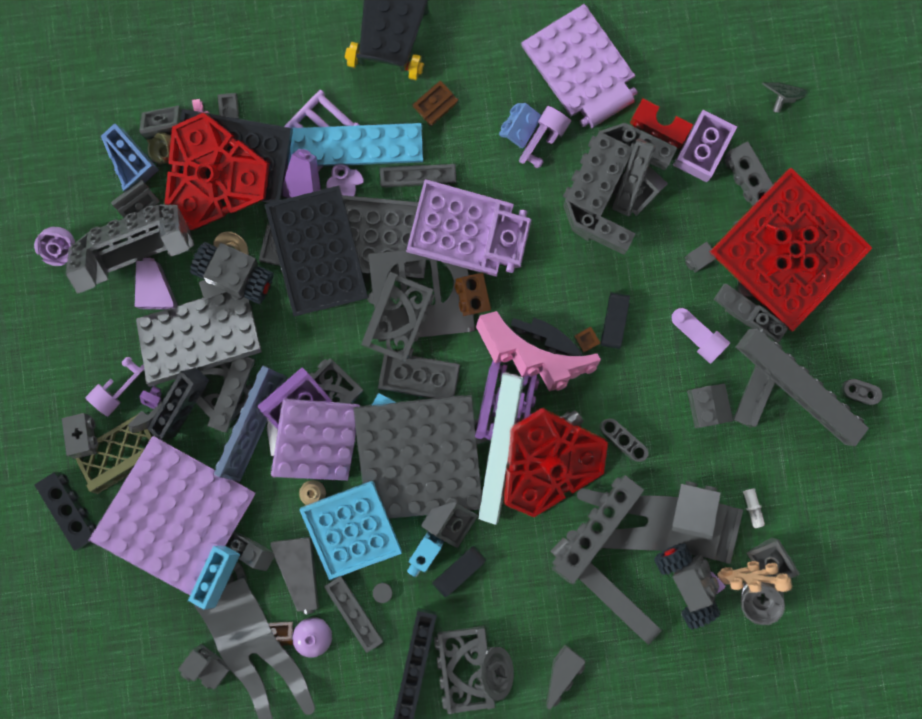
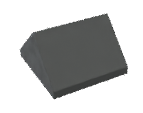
M179 105L143 112L139 129L140 134L146 140L154 138L159 132L171 135L172 126L179 124L181 120Z
M770 538L747 552L751 561L759 562L760 570L766 569L765 566L769 563L777 564L778 573L772 575L773 577L779 574H787L789 578H793L800 574L779 539Z

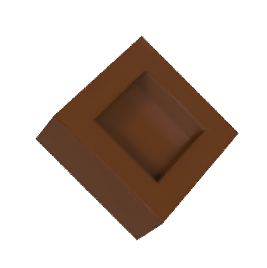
M592 327L574 336L583 353L600 344Z

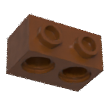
M483 273L455 279V290L459 294L460 299L459 309L463 316L491 310ZM467 281L472 284L471 290L467 288ZM471 300H474L476 303L475 309L471 307Z

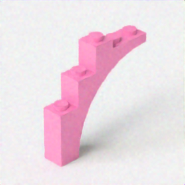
M497 311L481 315L476 325L495 363L508 362L513 359L522 377L528 375L535 376L540 373L549 391L555 389L562 390L567 386L569 379H574L583 373L590 374L594 372L601 360L598 354L564 356L541 350L516 335L504 323Z

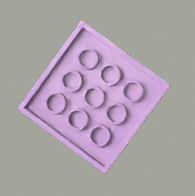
M283 399L271 475L273 477L348 480L356 436L354 407L359 405Z

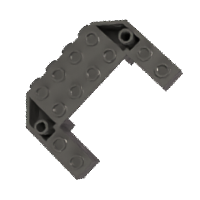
M626 123L599 131L597 137L592 136L588 147H591L588 154H583L580 164L583 165L580 171H575L571 179L574 181L572 188L567 187L563 195L566 198L563 207L572 231L587 241L590 238L623 255L627 252L636 233L601 217L632 154L636 140L641 139L656 146L650 164L666 170L677 147Z
M151 205L139 213H130L121 220H112L101 228H92L71 245L68 250L66 275L78 294L96 287L98 283L108 280V273L164 250H167L170 256H174L189 250V247L194 246V241L177 205Z

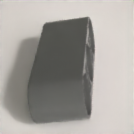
M606 419L600 423L599 429L602 435L631 460L642 462L647 459L648 449L616 420ZM607 422L612 423L614 426L611 433L606 432L604 429V425ZM621 435H625L628 438V443L625 446L619 443ZM636 448H640L643 452L642 457L639 459L634 456Z

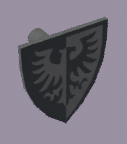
M762 82L764 86L778 94L773 111L780 113L783 103H794L796 99L804 98L807 94V90L781 83Z

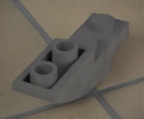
M723 284L713 299L723 306L726 312L752 329L760 328L768 334L767 337L772 341L779 343L788 329L783 322L760 305L752 303L728 284Z

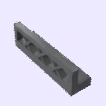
M756 365L733 418L734 421L750 428L757 426L775 383Z

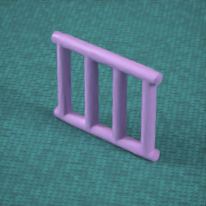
M320 90L284 127L303 128L299 122L306 115L319 127H330L311 110L318 102L326 107L345 126L360 125L356 122L354 124L324 96L325 93Z

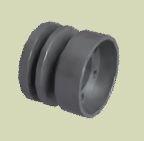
M744 582L741 603L745 616L753 623L760 625H770L778 621L785 609L783 591L776 590L775 584L761 582L762 590L751 592L748 585Z

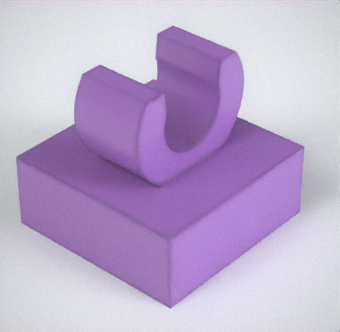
M153 386L150 393L143 390L140 395L141 403L155 409L162 402L160 398L162 394L160 392L161 389Z

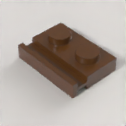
M440 80L413 104V108L432 126L452 109L459 100Z

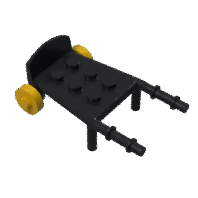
M364 0L360 43L351 42L350 47L346 49L345 59H347V66L356 68L358 62L365 64V60L399 66L401 71H409V79L417 80L418 75L422 74L424 63H421L420 55L413 54L411 61H409V57L423 16L429 13L428 0Z

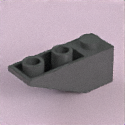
M236 531L233 532L226 544V547L240 554L238 559L254 569L267 571L274 558L272 551Z
M566 644L553 660L546 701L549 710L552 706L556 707L562 699L561 694L564 690L568 691L574 683L572 681L576 674L580 675L586 667L584 665L586 662L584 658Z

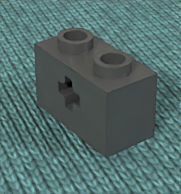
M85 413L62 418L66 455L76 459L97 454L96 447H98V441L94 435V419Z

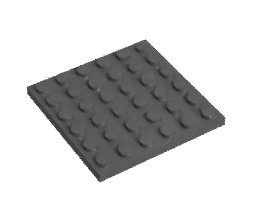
M471 395L354 407L363 484L370 481L374 482L389 519L428 515L432 509L454 501L468 510L480 509L482 495Z

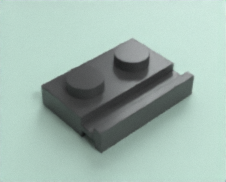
M141 179L113 200L111 204L125 218L130 213H139L144 208L151 205L155 206L160 201Z

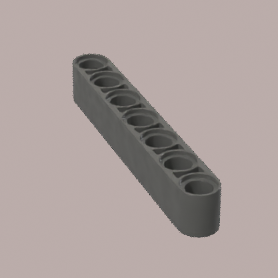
M563 537L550 552L556 557L558 554L562 555L566 550L564 546L568 541ZM571 554L568 558L571 565H575L577 562V557L574 554ZM591 563L587 565L578 578L637 635L650 645L662 630Z

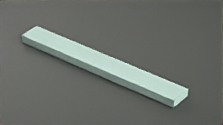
M504 373L502 376L478 518L495 525L499 522L507 468L509 466L510 429L516 424L524 380L522 377Z

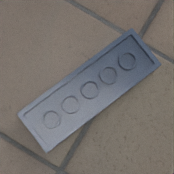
M262 366L257 374L254 386L249 392L245 406L241 409L240 417L232 429L231 437L224 447L222 457L216 465L214 475L233 481H241L267 423V417L257 406L285 383L287 376Z

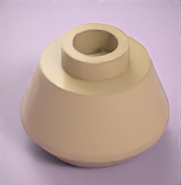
M307 481L300 488V499L305 505L325 499V487L318 481Z

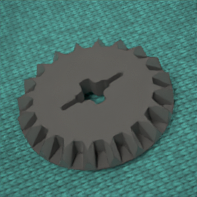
M491 647L490 650H486L485 655H482V661L479 662L481 668L478 670L480 673L478 680L481 681L480 687L483 688V694H486L487 698L501 700L511 690L514 668L511 657L505 649Z

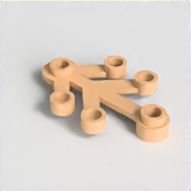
M751 561L747 563L745 568L733 570L730 567H726L717 574L723 584H730L733 590L743 588L742 580L748 585L751 592L761 591V582L775 584V588L778 591H788L792 588L791 579L787 574H779L776 577L766 576L778 573V566L775 563H769L765 566L766 569L760 570L759 562Z

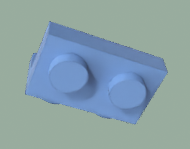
M517 103L512 107L507 121L502 124L499 135L507 137L518 147L524 148L542 115L527 103Z

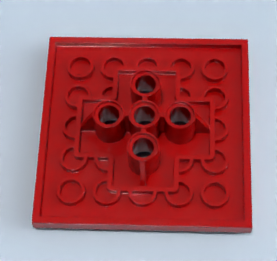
M789 168L709 252L777 319L783 322L789 331H794L866 256L872 247L792 168ZM806 230L810 233L809 240H806L804 236ZM779 231L783 233L782 241L777 238ZM793 244L797 247L795 255L791 252ZM806 258L810 260L809 268L804 263ZM779 259L783 260L782 268H779L777 265Z

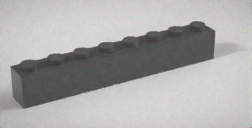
M760 328L749 329L736 348L843 444L856 446L869 429L864 424V420L850 412L849 406L840 403L833 392L827 391L823 387L821 381L809 375L810 372L805 367L799 366L792 355L781 350L780 344L771 341L764 330Z

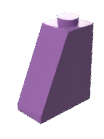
M298 149L291 156L283 184V196L287 198L320 190L317 158L308 150Z

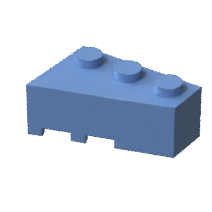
M113 124L101 135L124 192L141 179L145 183L159 171L126 131L117 124Z

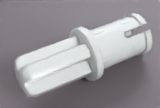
M755 488L743 491L748 507L746 510L750 513L753 527H763L765 523L760 509L762 505H759Z

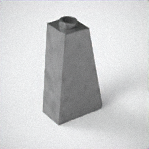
M306 537L271 542L272 551L297 612L303 611V614L314 613V609L319 608L312 538Z

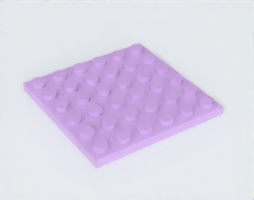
M152 436L89 540L191 595L213 546H226L256 493L233 480L214 475L215 470Z

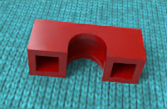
M643 98L630 124L680 149L693 124L676 116L672 124L667 126L661 125L656 119L659 106Z

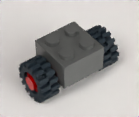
M204 242L198 248L197 254L195 253V258L192 260L191 274L205 279L207 283L242 298L244 294L245 298L258 304L262 303L274 279V273L258 266L256 258L222 243L217 248Z
M683 543L669 547L654 557V561L661 574L674 573L673 579L688 606L684 608L685 610H682L681 614L689 629H698L700 626L704 627L705 624H710L711 621H715L719 617L721 612L714 600L719 590V583L715 577H712L710 565L706 559H703L701 554L692 557L686 544Z

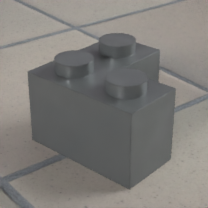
M203 644L194 648L178 669L182 672L181 676L186 680L194 682L199 678L206 688H212L213 690L220 685L230 671L224 660Z

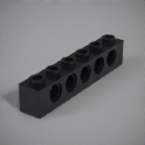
M422 608L417 610L393 719H414L437 616L435 611Z

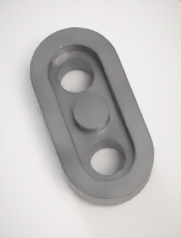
M857 379L847 380L842 386V392L847 398L868 405L877 404L882 398V392L879 387ZM850 386H853V392L849 391ZM868 392L872 393L871 399L867 396Z

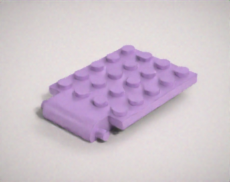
M585 4L522 42V47L570 117L581 111L584 118L580 120V123L583 127L590 124L593 128L634 103L633 96L637 94V90L634 87L628 89L625 83L633 79L635 75Z
M425 179L406 252L496 277L500 264L507 266V272L513 273L514 268L521 267L531 219L526 218L527 211L520 210L519 215L512 214L514 205L512 203Z

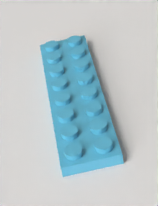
M422 124L293 128L287 168L292 154L298 149L308 150L312 155L316 156L317 166L423 162Z

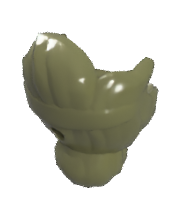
M159 132L154 138L147 139L149 143L148 156L153 162L162 165L169 163L171 135Z

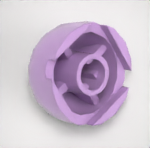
M49 227L44 229L36 238L34 244L35 252L43 258L42 261L53 266H62L67 262L69 247L75 243V239L64 228Z
M317 617L304 619L295 627L293 633V644L296 651L306 657H318L324 654L332 641V631L323 619Z

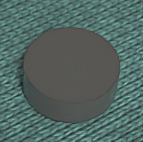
M379 583L373 589V597L379 603H386L392 597V588L387 583Z

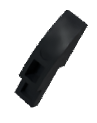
M534 317L532 323L529 324L513 318L510 328H513V332L524 335L525 332L537 341L545 339L543 347L547 348V352L558 354L559 352L565 354V356H582L578 347L564 333L545 321Z

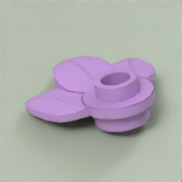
M338 164L333 167L332 176L328 179L326 186L330 188L339 185L342 195L354 196L356 193L355 185L362 184L363 178L357 170H351L347 165ZM344 171L345 174L343 176H339L338 172Z

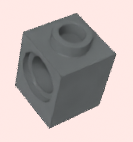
M705 242L684 257L687 267L695 273L716 259L709 252L712 248L708 242Z

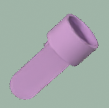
M547 106L538 120L540 126L519 159L520 163L524 164L528 160L534 164V167H541L543 160L531 153L546 129L551 131L546 142L552 144L557 136L562 137L571 123L568 117L550 106Z
M679 308L673 312V323L700 348L697 352L710 364L730 344L718 331L713 334L688 310Z
M126 357L122 361V365L128 367L134 374L115 395H112L107 390L114 382L110 379L104 386L98 384L85 397L97 410L107 417L121 403L117 398L144 370V365L139 368L131 361L130 357Z

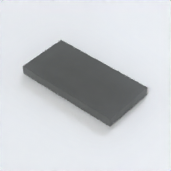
M384 354L378 389L432 399L454 397L460 364L411 356L410 360L406 359L405 362H402Z

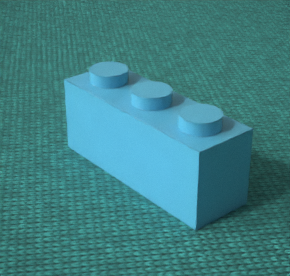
M213 546L188 601L204 610L215 608L240 554L226 546Z

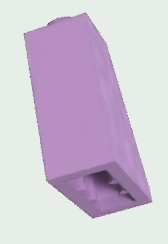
M143 258V261H136L135 307L139 309L176 308L178 304L161 264L154 261L155 259Z

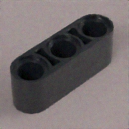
M610 292L601 346L615 349L621 348L630 295Z
M473 545L438 576L432 584L446 598L486 562V559Z

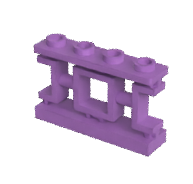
M494 360L489 368L475 437L479 439L486 437L488 440H491L494 423L490 424L488 430L486 428L491 408H493L491 416L496 417L501 388L498 387L496 394H494L498 373H500L499 381H502V376L506 373L507 365L503 364L502 366L500 362L495 363ZM537 375L523 377L522 387L526 386L528 380L529 385L525 401V394L521 393L516 422L519 421L521 415L522 420L532 415L530 414V408L534 407L536 396H533L534 390H537L539 384Z

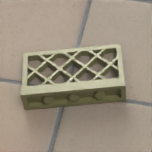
M136 416L97 438L98 447L103 441L109 442L106 453L97 451V454L104 455L101 466L93 465L96 454L91 455L89 463L83 462L82 458H76L88 483L87 487L90 492L98 494L127 477L143 453L144 449L139 448L141 439L145 437L150 441L152 434L148 428L139 433L130 432L128 424ZM120 431L125 432L122 443L114 441L116 434ZM129 434L138 436L135 446L126 444ZM113 444L121 445L118 456L110 455ZM125 447L134 449L132 456L128 459L122 458ZM109 457L117 459L115 466L111 469L105 468ZM92 467L100 468L98 477L92 480L90 476Z

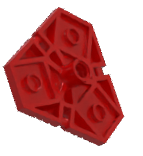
M201 113L172 126L169 164H172V172L167 174L165 205H177L190 230H196L226 217V214L229 212L235 213L266 199L269 163L242 141L234 139L235 136L206 113ZM231 145L233 148L229 152L227 148ZM180 166H184L183 174L179 173ZM208 169H210L211 175L209 178H207L206 171ZM225 200L227 205L223 206L221 201Z
M543 408L515 424L510 429L508 463L510 466L507 468L504 503L515 510L536 517L565 499L564 493L570 490L573 494L604 474L608 442L604 438L578 425L574 426L571 422Z

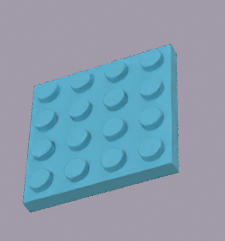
M373 481L299 509L329 580L402 553Z

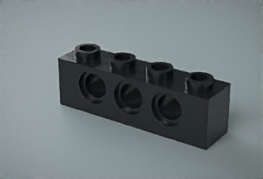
M198 368L180 371L150 423L148 430L159 440L164 441L177 436L207 385L209 379Z
M53 472L34 485L73 550H81L92 543L89 539L97 525L90 521L88 510L81 506L78 501L79 496L77 492L70 488L68 477L64 473ZM58 489H61L62 491V497L60 499L56 496V491ZM68 505L72 507V513L70 515L66 512V507ZM78 521L82 524L81 531H78L76 529V523Z

